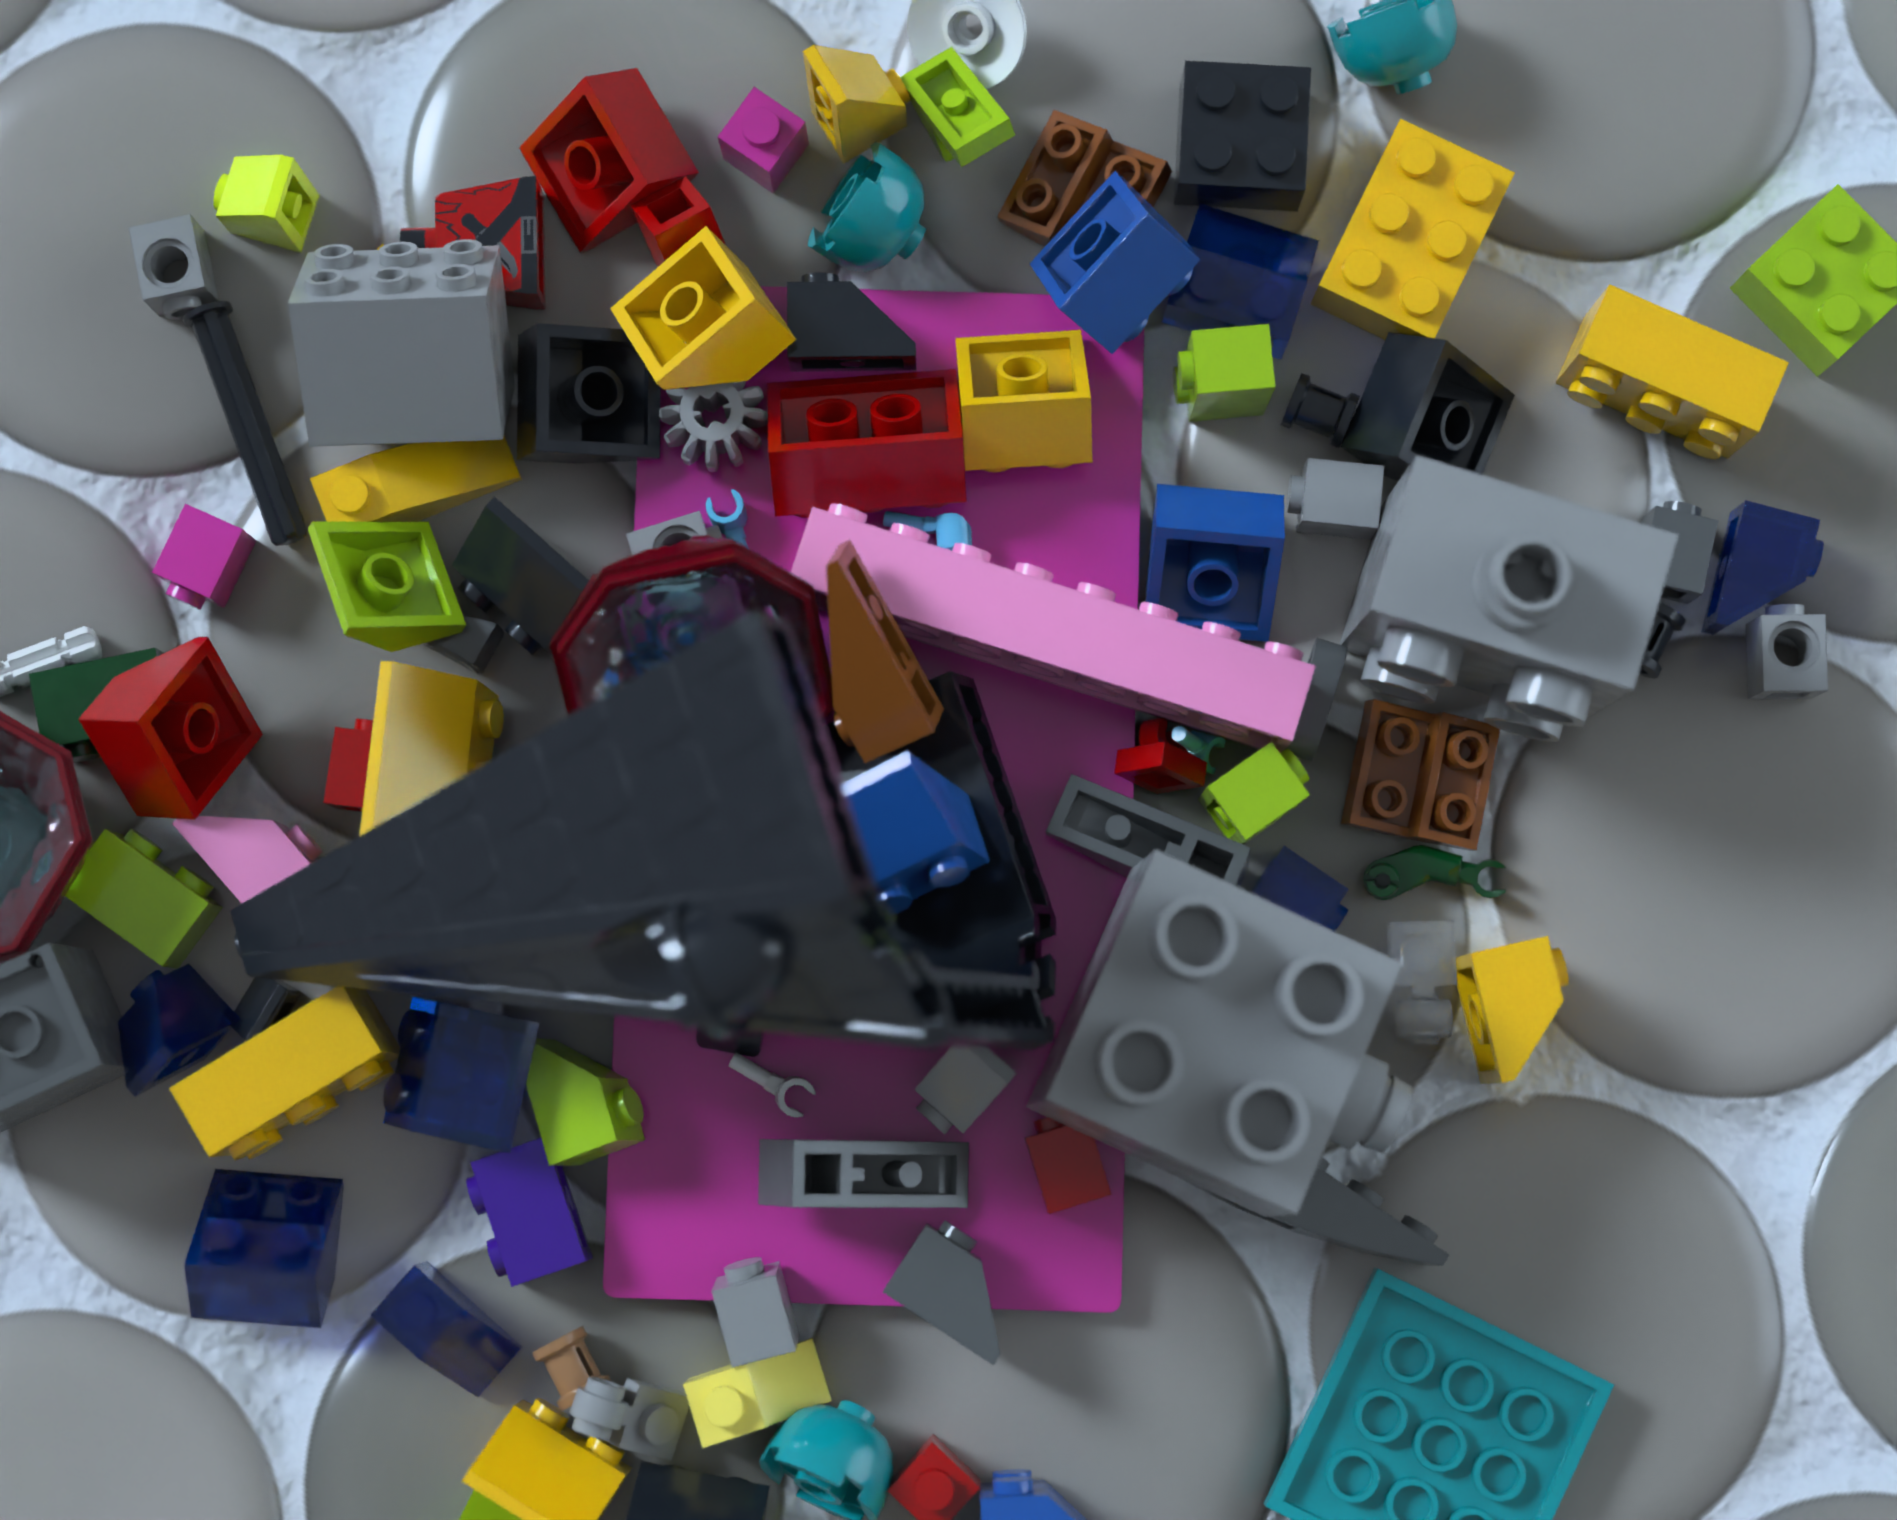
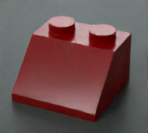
M638 68L585 76L519 147L579 252L588 251L638 223L630 205L685 176L691 182L699 174Z
M209 637L192 639L115 676L78 719L136 816L196 820L263 735Z

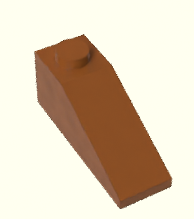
M848 540L838 545L826 565L833 708L835 710L834 722L842 740L849 747L855 746L864 763H867L933 733L944 707L851 540Z

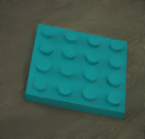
M1374 1267L1264 1501V1505L1291 1520H1553L1614 1384Z

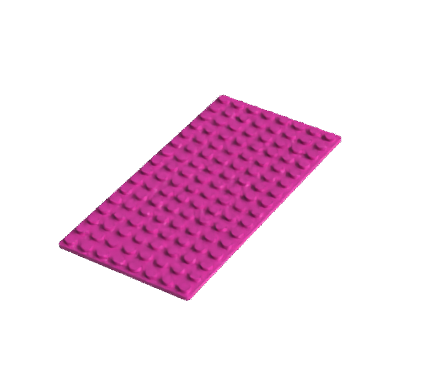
M761 286L787 325V287ZM860 289L916 343V370L791 372L786 348L752 378L746 381L743 389L752 386H759L761 388L764 398L754 408H759L767 413V383L956 369L958 385L955 338L1081 330L1091 393L1093 463H1077L1065 468H1051L1048 466L1016 467L1002 472H987L984 470L965 471L967 502L950 503L939 508H926L923 506L885 508L879 512L865 513L867 515L866 524L890 531L891 527L883 526L886 511L920 517H935L944 513H957L971 526L972 546L985 550L992 555L989 563L1015 570L1016 563L1018 562L1038 566L1054 574L1053 583L1077 590L1079 582L1098 585L1116 594L1114 602L1138 609L1145 328L1136 338L1129 342H1123L1111 354L1057 307L1049 294ZM660 387V408L678 405L671 400L666 390ZM720 406L714 413L706 409L701 413L706 428L713 421H718L722 424L727 421L723 406ZM660 419V458L657 460L637 461L634 531L700 511L706 528L711 527L712 524L706 512L707 499L710 497L716 515L728 517L737 508L731 489H734L741 495L747 510L748 518L743 529L747 537L745 539L748 548L791 572L809 518L797 517L795 515L775 517L768 455V425L761 428H750L761 438L762 445L758 450L750 449L741 443L738 445L744 461L742 465L735 467L731 463L728 453L719 454V468L716 472H710L706 467L705 452L692 465H687L683 462L681 454L685 444L678 447H669L664 438L667 431L675 425H669ZM721 533L722 538L727 539L726 535ZM929 534L927 543L937 546L936 534ZM719 567L723 582L654 604L649 603L641 583L632 584L629 644L697 622L702 639L734 620L747 615L740 578L732 571ZM770 593L767 597L768 604L780 618L786 619L784 605L777 596ZM818 610L831 671L829 613ZM905 637L928 680L951 671L973 678L1056 916V935L1046 938L1041 942V957L1051 954L1056 962L1055 995L1040 1001L1044 1016L1049 1015L1055 1023L1056 1040L1127 878L1046 835V830L1071 774L1133 799L1134 783L1114 774L1117 750L1135 747L1136 710ZM833 707L832 711L823 721V726L834 721L835 710ZM614 1015L612 1071L628 1079L629 1086L635 1090L641 1101L644 1113L641 1127L645 1141L608 1154L603 1289L610 1297L714 1301L712 1289L716 1278L725 1275V1266L743 1259L761 1257L763 1265L780 1261L791 1303L903 1306L883 1293V1290L926 1223L938 1230L944 1220H946L977 1241L971 1252L981 1258L991 1309L1111 1313L1120 1307L1122 1300L1125 1152L1095 1139L1112 1195L1048 1214L1024 1137L1037 1134L1033 1121L1046 1117L1026 1106L1054 1042L1033 1050L988 1047L1017 1074L964 1133L953 1125L944 1134L916 1109L924 1098L914 1089L950 1047L944 1046L938 1049L764 1031L760 1054L756 1057L742 1056L784 1079L789 1076L804 1078L813 1086L816 1095L800 1085H793L787 1089L784 1095L786 1106L794 1108L804 1115L802 1117H792L785 1114L778 1107L775 1095L729 1067V1063L735 1055L734 1053L699 1046L696 1040L697 1028L686 1030L679 1022ZM760 1139L969 1142L968 1208H792L758 1205Z

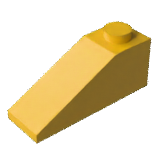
M812 45L803 51L811 112L843 164L871 148L870 145L874 142L880 143L907 127L905 104L910 102L911 99L903 81L893 68L884 72L872 54Z
M505 435L503 440L410 443L366 455L310 478L327 522H419L522 480Z

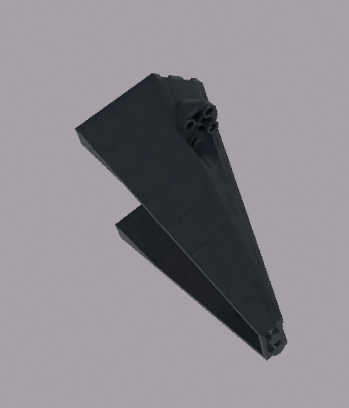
M758 610L734 620L661 664L654 666L612 692L593 701L525 742L518 744L471 773L464 775L230 910L236 930L235 946L243 960L246 974L249 977L679 1022L686 1030H692L700 1026L711 1036L721 1039H727L748 1029L938 1049L944 1046H972L1033 1050L1055 1041V1023L1049 1015L1044 1016L1040 1001L1055 995L1056 962L1051 954L1041 957V942L1046 938L1056 935V916L974 679L949 671L929 680L944 707L935 731L864 763L856 747H849L842 740L834 721L823 726L789 621ZM908 751L969 794L990 862L970 871L968 877L959 884L945 888H936L912 900V904L906 910L893 915L879 895L839 772L856 770L867 772Z

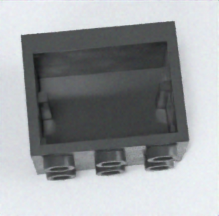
M49 942L0 965V1133L144 1067L93 950ZM38 956H41L44 962L42 967L36 964Z

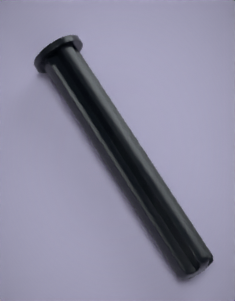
M216 301L198 306L187 312L182 319L186 327H193L270 540L275 546L296 543L306 537L307 528L228 315L233 311L232 305L229 301Z

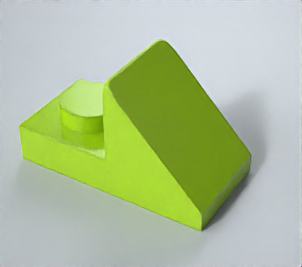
M952 46L900 77L909 93L912 106L938 152L946 162L955 159L963 167L1015 136L1010 118Z

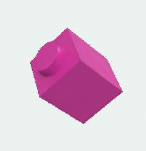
M756 87L752 88L717 136L723 160L773 194L809 145L806 122Z
M185 503L152 573L170 584L165 593L166 595L186 605L201 610L205 600L225 608L257 540L243 529Z

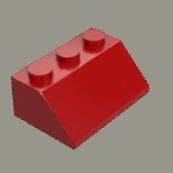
M956 369L767 383L768 455L775 517L795 515L797 517L809 518L812 507L828 511L831 503L848 506L864 513H874L885 508L910 506L939 508L950 503L967 502L963 434Z

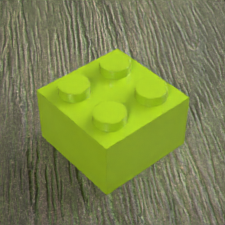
M1837 184L1757 259L1730 289L1818 377L1897 304V242Z

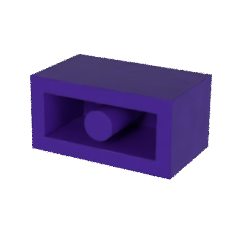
M541 1138L470 1162L474 1176L466 1179L467 1189L476 1213L478 1215L487 1213L495 1238L487 1240V1249L498 1277L507 1275L510 1285L513 1287L593 1258L563 1166H549Z

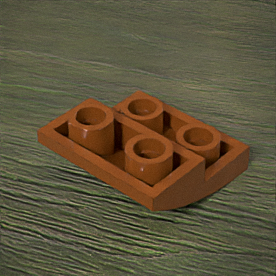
M1053 110L997 218L1004 225L1045 247L1114 171L1118 172L1153 208L1173 171L1166 160L1113 141L1107 129Z
M1377 699L1365 701L1341 824L1430 844L1477 851L1500 729L1485 722L1445 712L1429 713Z

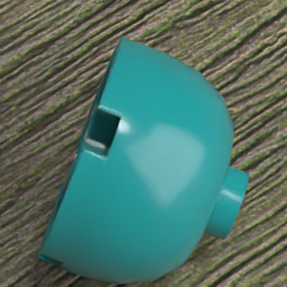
M1382 0L1358 10L1361 18L1346 23L1347 27L1343 17L1327 26L1335 51L1344 68L1359 82L1372 87L1393 84L1397 95L1416 90L1432 82L1429 70L1447 59L1455 45L1457 20L1452 0Z
M874 142L870 145L874 159L870 161L861 154L839 181L826 201L821 212L832 218L824 233L813 227L809 235L807 246L831 262L848 270L869 272L880 269L887 265L896 255L906 260L916 250L926 232V228L918 223L924 210L925 200L923 186L917 174L901 157L879 142Z
M841 1400L838 1408L818 1404L799 1409L788 1419L783 1420L770 1438L759 1463L760 1468L778 1485H780L784 1475H788L800 1487L796 1494L798 1498L827 1513L846 1520H862L866 1514L868 1520H877L888 1499L889 1492L887 1490L893 1482V1453L886 1438L872 1427L876 1417L856 1403Z

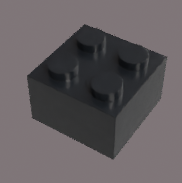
M1185 60L1179 92L1174 205L1298 212L1306 191L1311 67Z

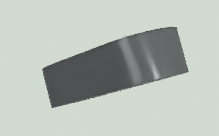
M1316 638L1307 662L1316 667L1293 741L1287 747L1295 756L1309 761L1313 760L1319 746L1348 651L1346 646L1321 638Z

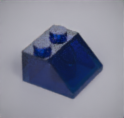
M1200 203L1187 243L1201 260L1193 268L1192 275L1187 284L1180 291L1169 296L1162 323L1188 331L1269 324L1272 357L1281 360L1302 302L1319 240Z
M412 996L410 1009L403 1015L399 1025L398 1041L401 1047L395 1073L387 1081L384 1090L383 1104L386 1112L383 1123L411 1132L510 1153L540 1023Z

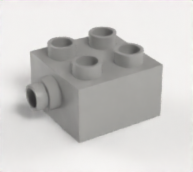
M1416 455L1381 506L1379 529L1371 538L1340 645L1348 647L1347 652L1367 657L1360 682L1372 690L1410 702L1434 704L1439 687L1462 686L1490 695L1484 716L1486 723L1522 737L1557 742L1560 739L1563 725L1584 726L1587 718L1634 690L1678 534Z
M1154 850L1134 866L1128 874L1026 1107L1264 1217L1297 1214L1328 1140L1347 1149L1353 1148L1359 1141L1360 1146L1384 1153L1394 1141L1404 1122L1412 1099V1086L1393 1075L1387 1077L1388 1064L1365 1053L1403 963L1161 851Z

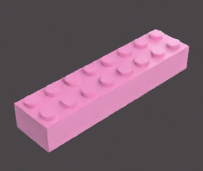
M831 503L828 511L812 507L791 573L806 580L814 587L818 610L828 612L826 565L838 545L851 540L904 637L1155 717L1164 718L1168 721L1259 750L1272 742L1281 753L1293 741L1316 667L1315 665L1302 662L1304 653L1296 648L1276 642H1266L1264 649L1239 642L1241 636L1239 631L1213 622H1204L1202 629L1176 622L1179 615L1176 611L1154 603L1141 602L1139 610L1114 602L1116 594L1098 585L1079 582L1077 590L1053 583V573L1031 564L1018 562L1016 563L1015 570L989 563L992 556L989 552L968 544L954 543L952 551L927 543L929 534L908 525L893 523L890 531L866 524L867 515L848 506Z

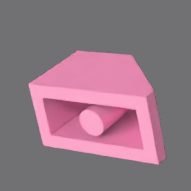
M198 816L196 820L176 819L172 822L241 904L315 862L316 858L323 853L319 845L299 824L289 829L286 825L274 820Z

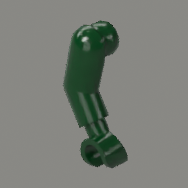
M1415 845L1369 864L1364 871L1363 881L1368 893L1379 900L1392 899L1429 881L1456 887L1457 882L1471 885L1481 896L1495 898L1505 893L1506 889L1485 890L1478 883V874L1485 867H1506L1494 859L1482 860L1475 864L1462 861V855L1425 845Z

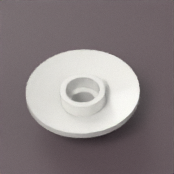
M912 0L907 17V34L911 50L919 65L952 46L987 90L1004 81L1019 64L1025 50L1027 25L1019 0ZM969 14L977 16L981 21L983 29L980 36L973 35L968 30L966 20Z

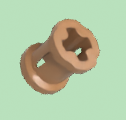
M584 1326L532 1352L536 1362H544L561 1396L557 1401L560 1411L572 1406L578 1387H585L589 1376L612 1382L609 1375H601L584 1342L588 1335Z

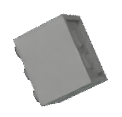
M462 239L449 242L440 248H418L416 244L411 242H393L380 247L379 250L353 251V248L349 245L331 244L322 246L314 252L307 253L288 301L309 447L503 440L514 393L515 380L500 245L482 246L479 241Z

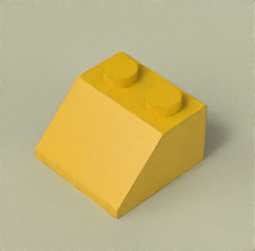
M707 226L701 229L610 308L655 382L663 390L748 381L796 340L748 267Z
M1081 330L955 338L965 471L984 470L987 472H1002L1016 467L1048 466L1051 468H1065L1077 463H1093L1091 393Z
M1548 936L1477 951L1450 959L1480 1084L1514 1081L1564 1001L1561 987L1568 986V971L1560 948L1551 949Z
M536 1398L533 1404L523 1399L512 1407L474 1461L462 1482L522 1520H601L632 1467L621 1461L625 1454L623 1449L617 1448L606 1440L591 1436L586 1439L565 1426L570 1417L565 1412L560 1411L558 1407L541 1398Z

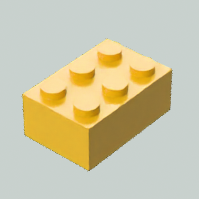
M1400 118L1310 304L1386 340L1388 332L1435 338L1515 172Z
M1609 284L1584 316L1555 383L1569 389L1567 395L1582 405L1596 409L1606 405L1627 414L1625 420L1639 430L1652 434H1660L1662 430L1684 439V447L1692 453L1708 459H1719L1720 455L1729 458L1759 433L1789 362Z
M337 986L169 1089L209 1157L232 1156L234 1161L247 1156L251 1160L282 1142L283 1138L279 1130L291 1124V1126L303 1122L306 1126L331 1113L339 1106L334 1097L346 1089L352 1091L359 1088L362 1092L391 1076L395 1071L390 1063L404 1055L367 990Z

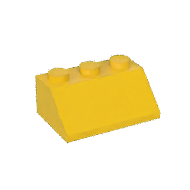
M380 661L360 835L492 760L494 738H499L504 723L503 707L496 693L477 679L394 661Z

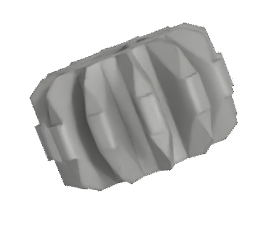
M746 381L695 386L688 389H667L668 396L673 402L678 404L665 406L659 410V417L662 422L675 425L664 435L667 445L669 447H678L685 444L681 458L687 465H692L705 452V463L707 470L710 472L718 470L720 465L719 454L728 453L729 459L735 467L742 465L744 461L738 445L741 443L750 449L758 450L762 445L761 438L750 428H761L768 425V413L759 408H754L764 398L761 388L759 386H752L743 389ZM720 406H723L727 421L724 424L713 421L706 428L701 413L705 409L714 413Z

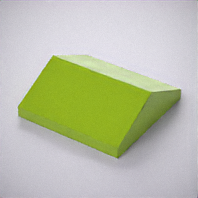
M312 522L310 524L308 532L345 636L389 652H395L463 631L466 622L429 522Z

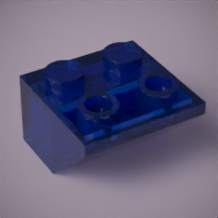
M215 1169L184 1262L191 1318L321 1328L335 1280L344 1192L343 1179Z

